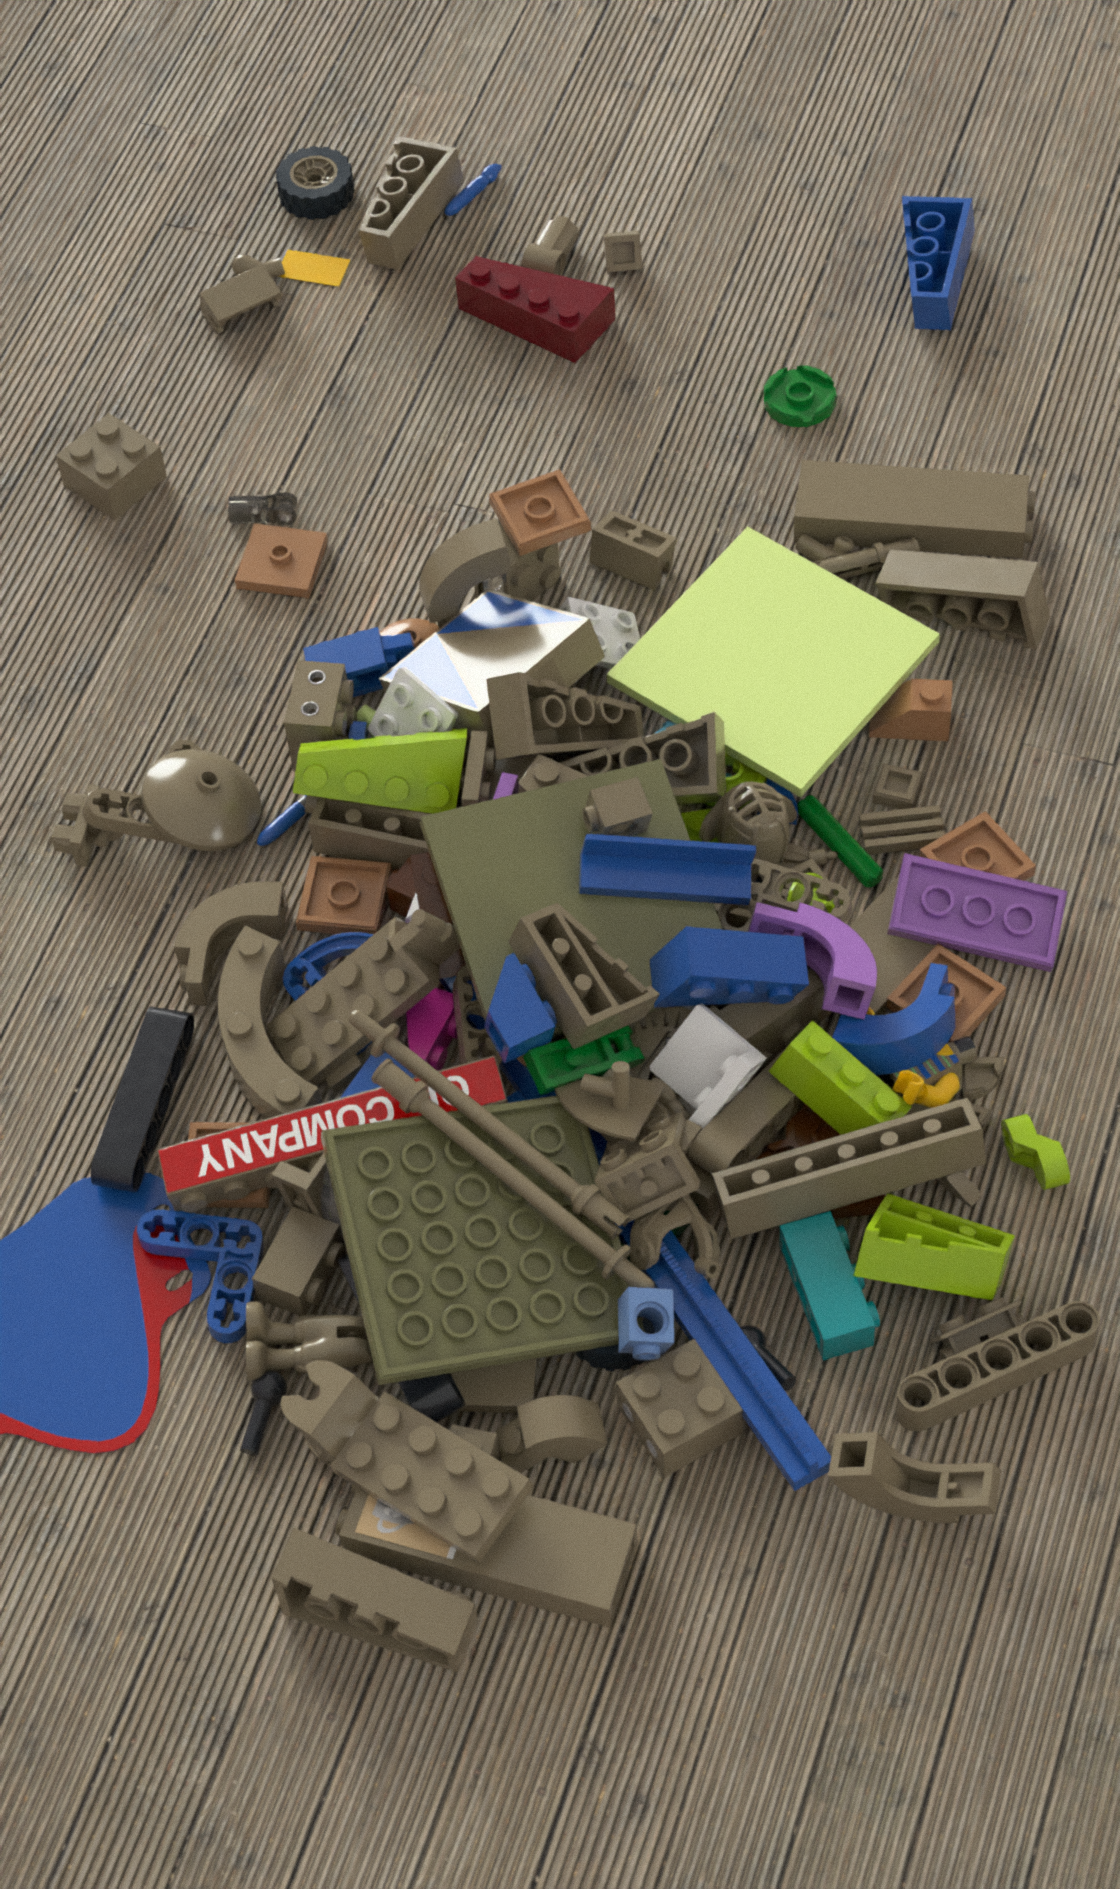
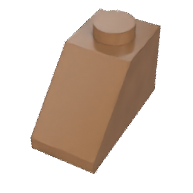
M911 679L903 683L870 719L869 737L949 741L952 680Z

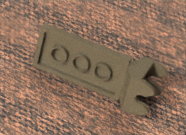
M316 1360L308 1363L305 1367L312 1384L320 1388L319 1396L314 1400H306L300 1395L283 1396L280 1404L283 1414L305 1437L312 1453L323 1463L330 1466L340 1477L480 1564L534 1487L531 1480L384 1391L381 1397L378 1398L362 1381L343 1367L325 1360Z

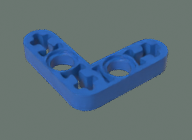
M161 1209L151 1210L142 1215L137 1223V1235L141 1247L148 1253L218 1262L207 1310L208 1329L211 1336L218 1342L226 1344L239 1341L247 1332L246 1303L254 1301L255 1288L252 1278L262 1261L264 1251L263 1235L260 1227L256 1223L245 1219ZM156 1226H164L165 1232H160L158 1238H151L150 1232H154ZM177 1227H181L180 1242L175 1241V1235H178ZM197 1229H207L213 1234L207 1244L198 1246L189 1242V1235ZM220 1232H225L226 1239H223L224 1247H220ZM242 1236H249L251 1242H247L243 1249L237 1248V1242L241 1241ZM239 1272L247 1276V1284L238 1290L228 1289L223 1284L224 1279L231 1273ZM227 1302L233 1304L235 1321H231L229 1327L224 1328L221 1327L220 1321L226 1317Z

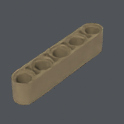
M785 1049L700 1131L690 1147L688 1153L690 1161L711 1174L748 1163L803 1108L804 1102L768 1072Z
M1084 1301L1069 1302L907 1376L898 1386L896 1403L898 1422L910 1431L926 1430L1087 1356L1096 1345L1100 1326L1098 1311L1091 1304ZM1080 1326L1087 1332L1075 1333L1068 1327ZM1034 1343L1041 1344L1047 1350L1042 1352L1034 1351L1028 1345ZM991 1362H1001L1008 1368L995 1370L988 1364ZM960 1380L966 1383L967 1387L961 1389L953 1388L948 1382ZM917 1398L925 1401L927 1405L913 1407L907 1401Z

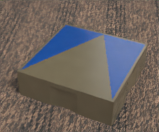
M487 589L382 675L379 680L386 693L397 669L406 667L458 712V718L452 729L467 728V741L469 742L471 731H488L490 748H495L486 683L487 678L523 672L530 674V678L551 680L557 682L559 686L569 688L600 662L605 655L590 618Z

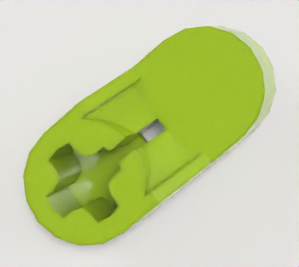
M1028 1114L1001 1121L1002 1137L1011 1162L1033 1169L1043 1190L1070 1183L1068 1162L1060 1142L1037 1134Z

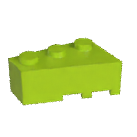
M887 1193L865 1229L853 1276L970 1296L972 1298L993 1300L1002 1283L1015 1235Z

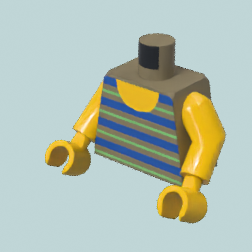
M868 1007L866 1014L875 1015L874 1011ZM965 1036L948 1042L937 1054L915 1067L896 1073L876 1076L903 1098L907 1104L912 1106L905 1115L907 1116L949 1103L962 1089V1065L975 1061L977 1059V1051L971 1038Z

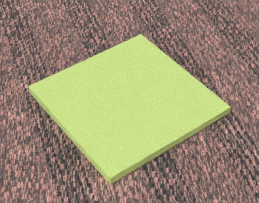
M747 526L607 673V683L676 724L701 719L703 715L715 712L724 721L725 753L801 798L939 643L940 633Z

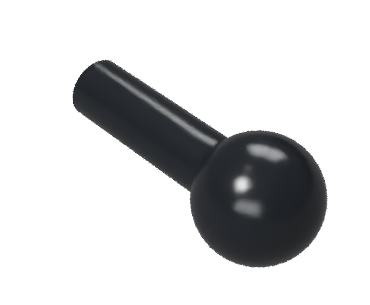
M753 1325L741 1326V1330L785 1391L790 1390L796 1383V1377L766 1348L764 1333Z
M267 1370L261 1377L253 1380L251 1385V1393L255 1399V1404L240 1448L241 1452L248 1455L257 1456L272 1408L281 1402V1398L287 1394L286 1380L280 1373L272 1370Z

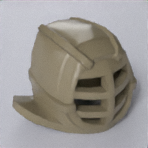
M744 782L729 790L718 800L702 822L699 838L702 842H709L717 837L719 843L755 845L756 855L754 858L781 866L789 843V823L797 819V811L790 799L778 793L771 786L765 783ZM750 800L753 801L737 813L739 807H741L743 804ZM759 810V815L748 821L744 820L747 815Z

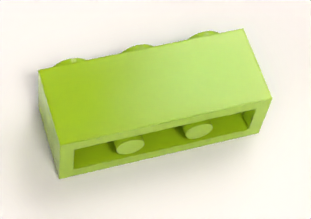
M813 1020L789 1044L768 1071L841 1135L903 1117L912 1108L911 1105L907 1104L903 1098Z

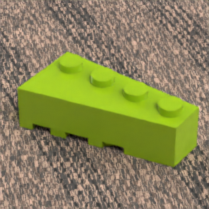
M467 728L436 733L432 731L419 732L414 735L393 737L391 735L375 736V738L360 740L344 739L301 743L297 757L293 793L431 814L456 809L467 740Z

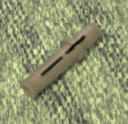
M914 536L884 545L882 542L874 543L872 548L812 563L844 579L877 570L880 573L890 549L920 552V548Z

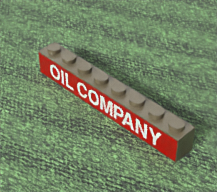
M495 1055L438 1071L482 1107L508 1103ZM417 1077L412 1078L416 1082L420 1081ZM382 1087L162 1147L157 1149L166 1194L175 1211L195 1212L205 1208L207 1204L219 1200L242 1199L250 1192L266 1187L276 1189L278 1186L271 1174L280 1161L310 1173L324 1153L321 1141L322 1130L422 1115L419 1112L406 1114L399 1108V1101ZM429 1087L430 1099L446 1112L458 1110Z

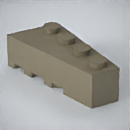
M890 549L876 581L880 600L909 617L932 622L934 617L944 619L948 624L952 625V628L965 632L968 626L990 632L989 638L1005 642L1007 636L1024 641L1023 647L1037 650L1050 618L1038 562Z
M523 672L486 679L496 760L532 758L538 754L542 756L586 754L605 747L608 749L627 743V740L632 738L644 737L639 705L604 695L594 696L587 694V690L576 687L569 689L547 679L538 680L530 678V674Z
M294 1527L271 1578L283 1615L457 1673L460 1670L478 1624L475 1603L471 1602V1599L466 1595L454 1590L444 1591Z

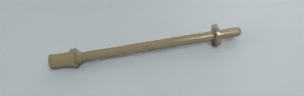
M354 1010L350 1013V1024L374 1042L370 1050L372 1056L378 1058L384 1053L389 1054L566 1195L571 1201L572 1212L580 1218L584 1215L609 1235V1238L612 1240L623 1231L618 1226L623 1225L626 1227L630 1221V1216L624 1214L600 1195L601 1189L595 1184L590 1186L588 1184L580 1185L397 1039L400 1027L397 1024L392 1023L384 1029L361 1010Z
M390 1058L378 1066L371 1077V1081L375 1084L377 1083L399 1101V1108L406 1114L419 1112L604 1263L605 1267L601 1276L605 1280H608L616 1273L632 1287L655 1288L652 1279L627 1260L632 1251L628 1245L621 1247L617 1251L432 1101L428 1092L429 1086L422 1080L416 1082L396 1066Z

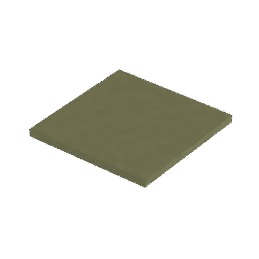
M661 759L420 818V826L485 1021L506 956L514 953L508 941L520 918L552 904L558 903L598 938L596 944L615 961L620 958L629 966L627 971L646 988L649 985L652 987L649 959L686 926L723 930L713 903L579 894L580 853L586 834H595L594 831L589 832L587 830L582 815V809L586 806L590 790L638 777L653 815L647 832L630 837L690 841ZM535 987L534 989L536 990V992H537L539 998L541 999V1001H544L543 998L541 997L540 993L538 992V990H537L536 987ZM653 1004L652 1008L650 1009V1011H649L648 1013H652V1012H655V1011H659V1010H663V1009H667V1008H671V1007H657V1008H654V1004ZM555 1024L556 1027L552 1038L564 1036L565 1034L559 1024ZM493 1044L495 1052L498 1053L495 1045Z
M557 1096L483 1106L580 1185H596L594 1181L599 1164L589 1128L577 1121L562 1106ZM459 1110L447 1112L616 1251L621 1248L619 1236L612 1240L609 1238V1235L584 1215L580 1218L572 1212L571 1201L566 1195ZM423 1115L322 1130V1146L378 1385L619 1344L618 1299L628 1287L632 1286L616 1273L608 1280H605L601 1276L605 1267L604 1263ZM637 1317L639 1328L645 1332L641 1317Z

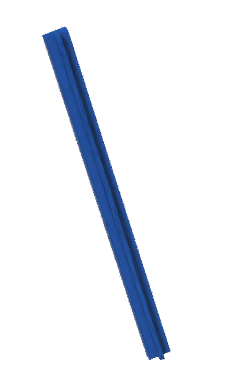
M456 976L439 979L446 991L453 994L452 989ZM468 980L467 983L471 984L473 990L471 1001H475L477 995L472 981ZM473 1014L466 1017L474 1029H485V1019L480 1015ZM517 1058L507 1063H504L503 1060L501 1061L499 1067L516 1091L519 1090L526 1100L557 1096L555 1091L540 1096L528 1067L521 1064ZM589 1128L600 1166L605 1148L607 1147V1141L598 1131ZM635 1219L628 1222L626 1227L623 1225L618 1226L623 1230L618 1235L619 1240L629 1247L630 1232ZM670 1230L662 1238L658 1262L649 1269L641 1271L652 1279L655 1288L673 1289L674 1319L690 1341L696 1340L743 1409V1418L792 1489L796 1491L828 1473L831 1455L703 1275L695 1271L694 1262Z

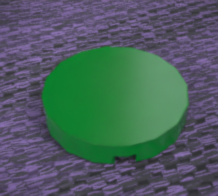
M797 365V369L789 371L788 367L780 369L768 378L764 386V408L767 413L778 423L790 427H810L819 424L832 414L836 406V389L834 388L833 380L822 370L811 366Z

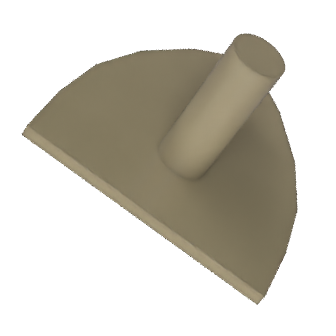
M618 1061L612 1064V1076L599 1077L585 1073L582 1080L555 1088V1093L562 1106L577 1121L595 1131L635 1142L663 1093L665 1084L630 1077L629 1064L624 1061Z

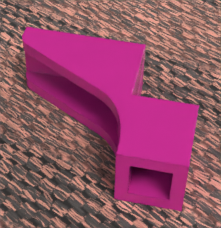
M434 988L406 1013L409 1049L439 1071L445 1064L448 1054L447 1048L453 1038L457 1039L453 994Z

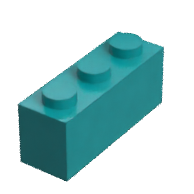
M831 1211L780 1225L779 1247L822 1360L874 1346L875 1328L880 1327V1319L874 1302H866L861 1290L865 1288L864 1278L853 1276L857 1263L851 1264L847 1251H850V1243L844 1226H836Z

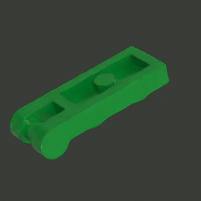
M630 1025L576 1049H573L568 1039L565 1038L530 1049L523 1056L540 1096L555 1091V1088L582 1080L585 1073L599 1077L603 1076L609 1069H612V1064L615 1062L624 1061L629 1064L631 1069L645 1061L640 1047H635L630 1035L633 1032ZM611 1044H615L618 1053H614Z

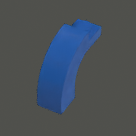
M931 963L918 998L901 1011L887 1015L866 1014L864 1020L841 1014L832 1038L875 1075L900 1072L927 1061L948 1043L956 1028L955 986L948 983V965Z

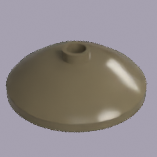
M186 749L169 753L158 759L150 767L142 785V804L151 823L170 840L191 849L220 851L232 848L242 843L251 835L260 817V795L251 777L235 762L214 752Z

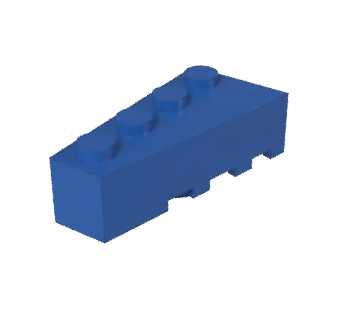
M902 196L915 329L951 330L975 233L972 198Z

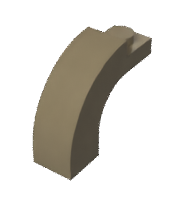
M497 518L470 526L453 535L432 553L423 567L419 581L420 595L429 622L437 621L439 629L459 613L460 602L472 587L484 580L513 571Z
M249 882L226 888L204 900L186 918L176 937L174 949L180 968V986L182 989H187L191 1005L207 1006L214 964L220 954L234 944L244 926H248L273 939H283L288 906L283 882Z
M878 1432L835 1434L828 1477L850 1497L885 1513L925 1522L959 1523L960 1515L995 1514L1001 1470L995 1463L936 1464L916 1460L893 1449Z

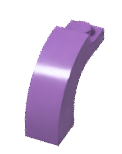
M756 902L747 932L802 936L806 963L818 974L824 985L822 1009L864 1020L876 988L877 979L876 962L865 941L843 921L813 906L799 903L797 912Z

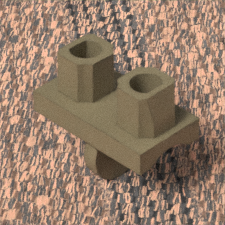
M88 784L85 794L66 793L62 804L64 820L76 821L75 825L57 824L52 834L54 850L73 854L77 866L88 867L95 844L99 847H105L107 841L118 840L122 833L94 828L83 818L82 809L88 794L92 790L100 788V785ZM98 805L100 806V812L107 813L103 805Z

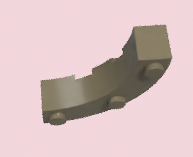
M244 926L227 956L221 974L218 991V1018L233 1077L246 1100H249L259 1111L262 1119H267L321 1104L318 1087L296 1074L280 1058L266 1035V1009L268 1010L275 987L286 969L280 941L248 926Z

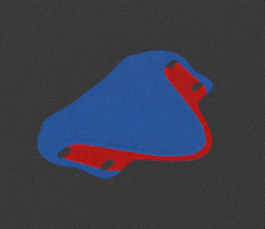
M145 1173L137 1192L95 1186L91 1183V1177L83 1178L72 1183L28 1222L0 1240V1435L5 1433L19 1435L62 1449L86 1453H102L116 1451L134 1443L147 1429L156 1410L159 1392L160 1336L162 1326L171 1315L202 1295L211 1280L210 1269L205 1260L148 1253L139 1243L137 1223L142 1215L162 1204L168 1205L169 1211H175L167 1197L163 1178L151 1173ZM156 1226L155 1231L150 1232L151 1238H158L160 1232H165L164 1226ZM177 1227L178 1235H175V1241H176V1242H180V1241H181V1239H180V1229H181V1227ZM190 1234L188 1240L194 1244ZM184 1270L192 1272V1279L177 1290L169 1291L166 1289L165 1285L168 1280Z

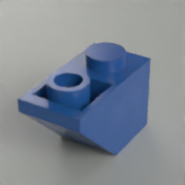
M515 953L506 956L484 1025L504 1063L526 1054L530 1049L550 1043L556 1027L555 1024H557L553 1008L548 1001H541L534 989L536 981L531 969L527 964L521 965Z

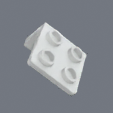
M567 597L559 610L590 618L605 655L596 666L612 669L640 640L636 618L632 612L572 597Z
M402 667L397 669L367 730L373 736L391 735V737L414 735L419 732L429 731L433 733L447 732L452 730L458 718V712L410 670Z
M699 1004L695 1006L652 1062L650 1070L696 1110L689 1120L698 1124L703 1129L742 1091L767 1058L704 1004Z

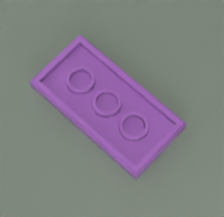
M905 853L902 859L887 934L932 945L939 943L945 948L1051 972L1055 962L1067 891Z

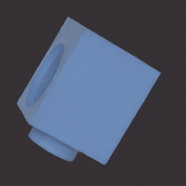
M628 1287L618 1299L619 1353H633V1358L637 1360H655L660 1358V1355H663L674 1344L673 1289ZM637 1317L649 1319L654 1325L655 1334L643 1332L637 1324Z

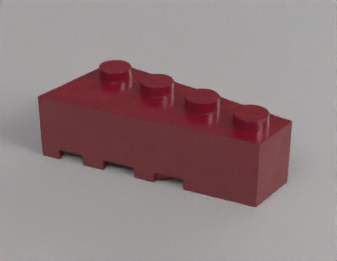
M475 256L455 277L458 309L573 363H576L616 320L615 292L612 287Z

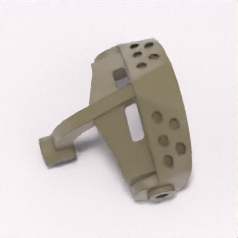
M687 1194L635 1219L630 1232V1248L632 1249L630 1260L639 1270L649 1269L658 1262L662 1238L670 1230L690 1224L693 1230L694 1255L696 1259L694 1264L695 1271L708 1278H714L720 1271L718 1263L720 1247L717 1241V1233L700 1213L691 1196ZM665 1211H670L667 1215L663 1214Z

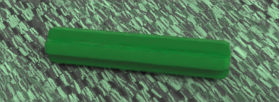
M808 795L798 802V814L832 851L837 852L838 858L865 887L872 888L882 881L883 869L815 796Z

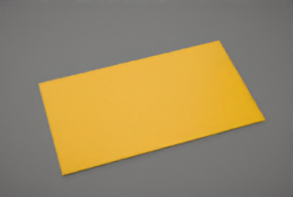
M287 249L282 261L285 274L278 277L339 287L351 259Z

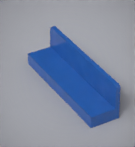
M586 834L580 853L579 894L748 905L751 900V864L756 855V846Z

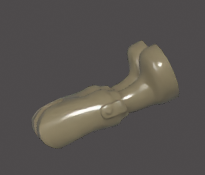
M258 1301L246 1303L247 1381L253 1382V1380L261 1377L267 1370L278 1371L295 1367L297 1372L308 1374L305 1366L316 1360L333 1362L343 1368L362 1365L372 1361L362 1316L309 1314L298 1317L294 1323H280L272 1321L268 1317L262 1303ZM285 1344L299 1345L295 1346L293 1349L269 1348L272 1346H279Z

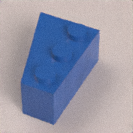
M686 926L649 959L652 987L660 994L654 1003V1008L755 1002L785 1004L791 1002L798 993L809 985L802 936Z

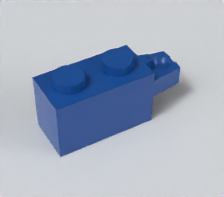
M375 627L333 640L323 641L305 647L303 650L305 661L345 664L347 680H352L354 685L353 697L383 689L379 678L416 647L410 632L382 636L379 628Z

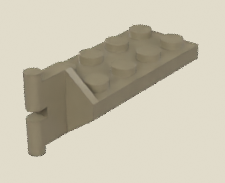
M422 909L414 911L408 924L397 917L390 920L267 1024L285 1063L296 1074L311 1084L318 1086L331 1073L371 1042L370 1039L350 1024L349 1015L352 1011H363L386 1029L439 985V966L461 948L454 926Z

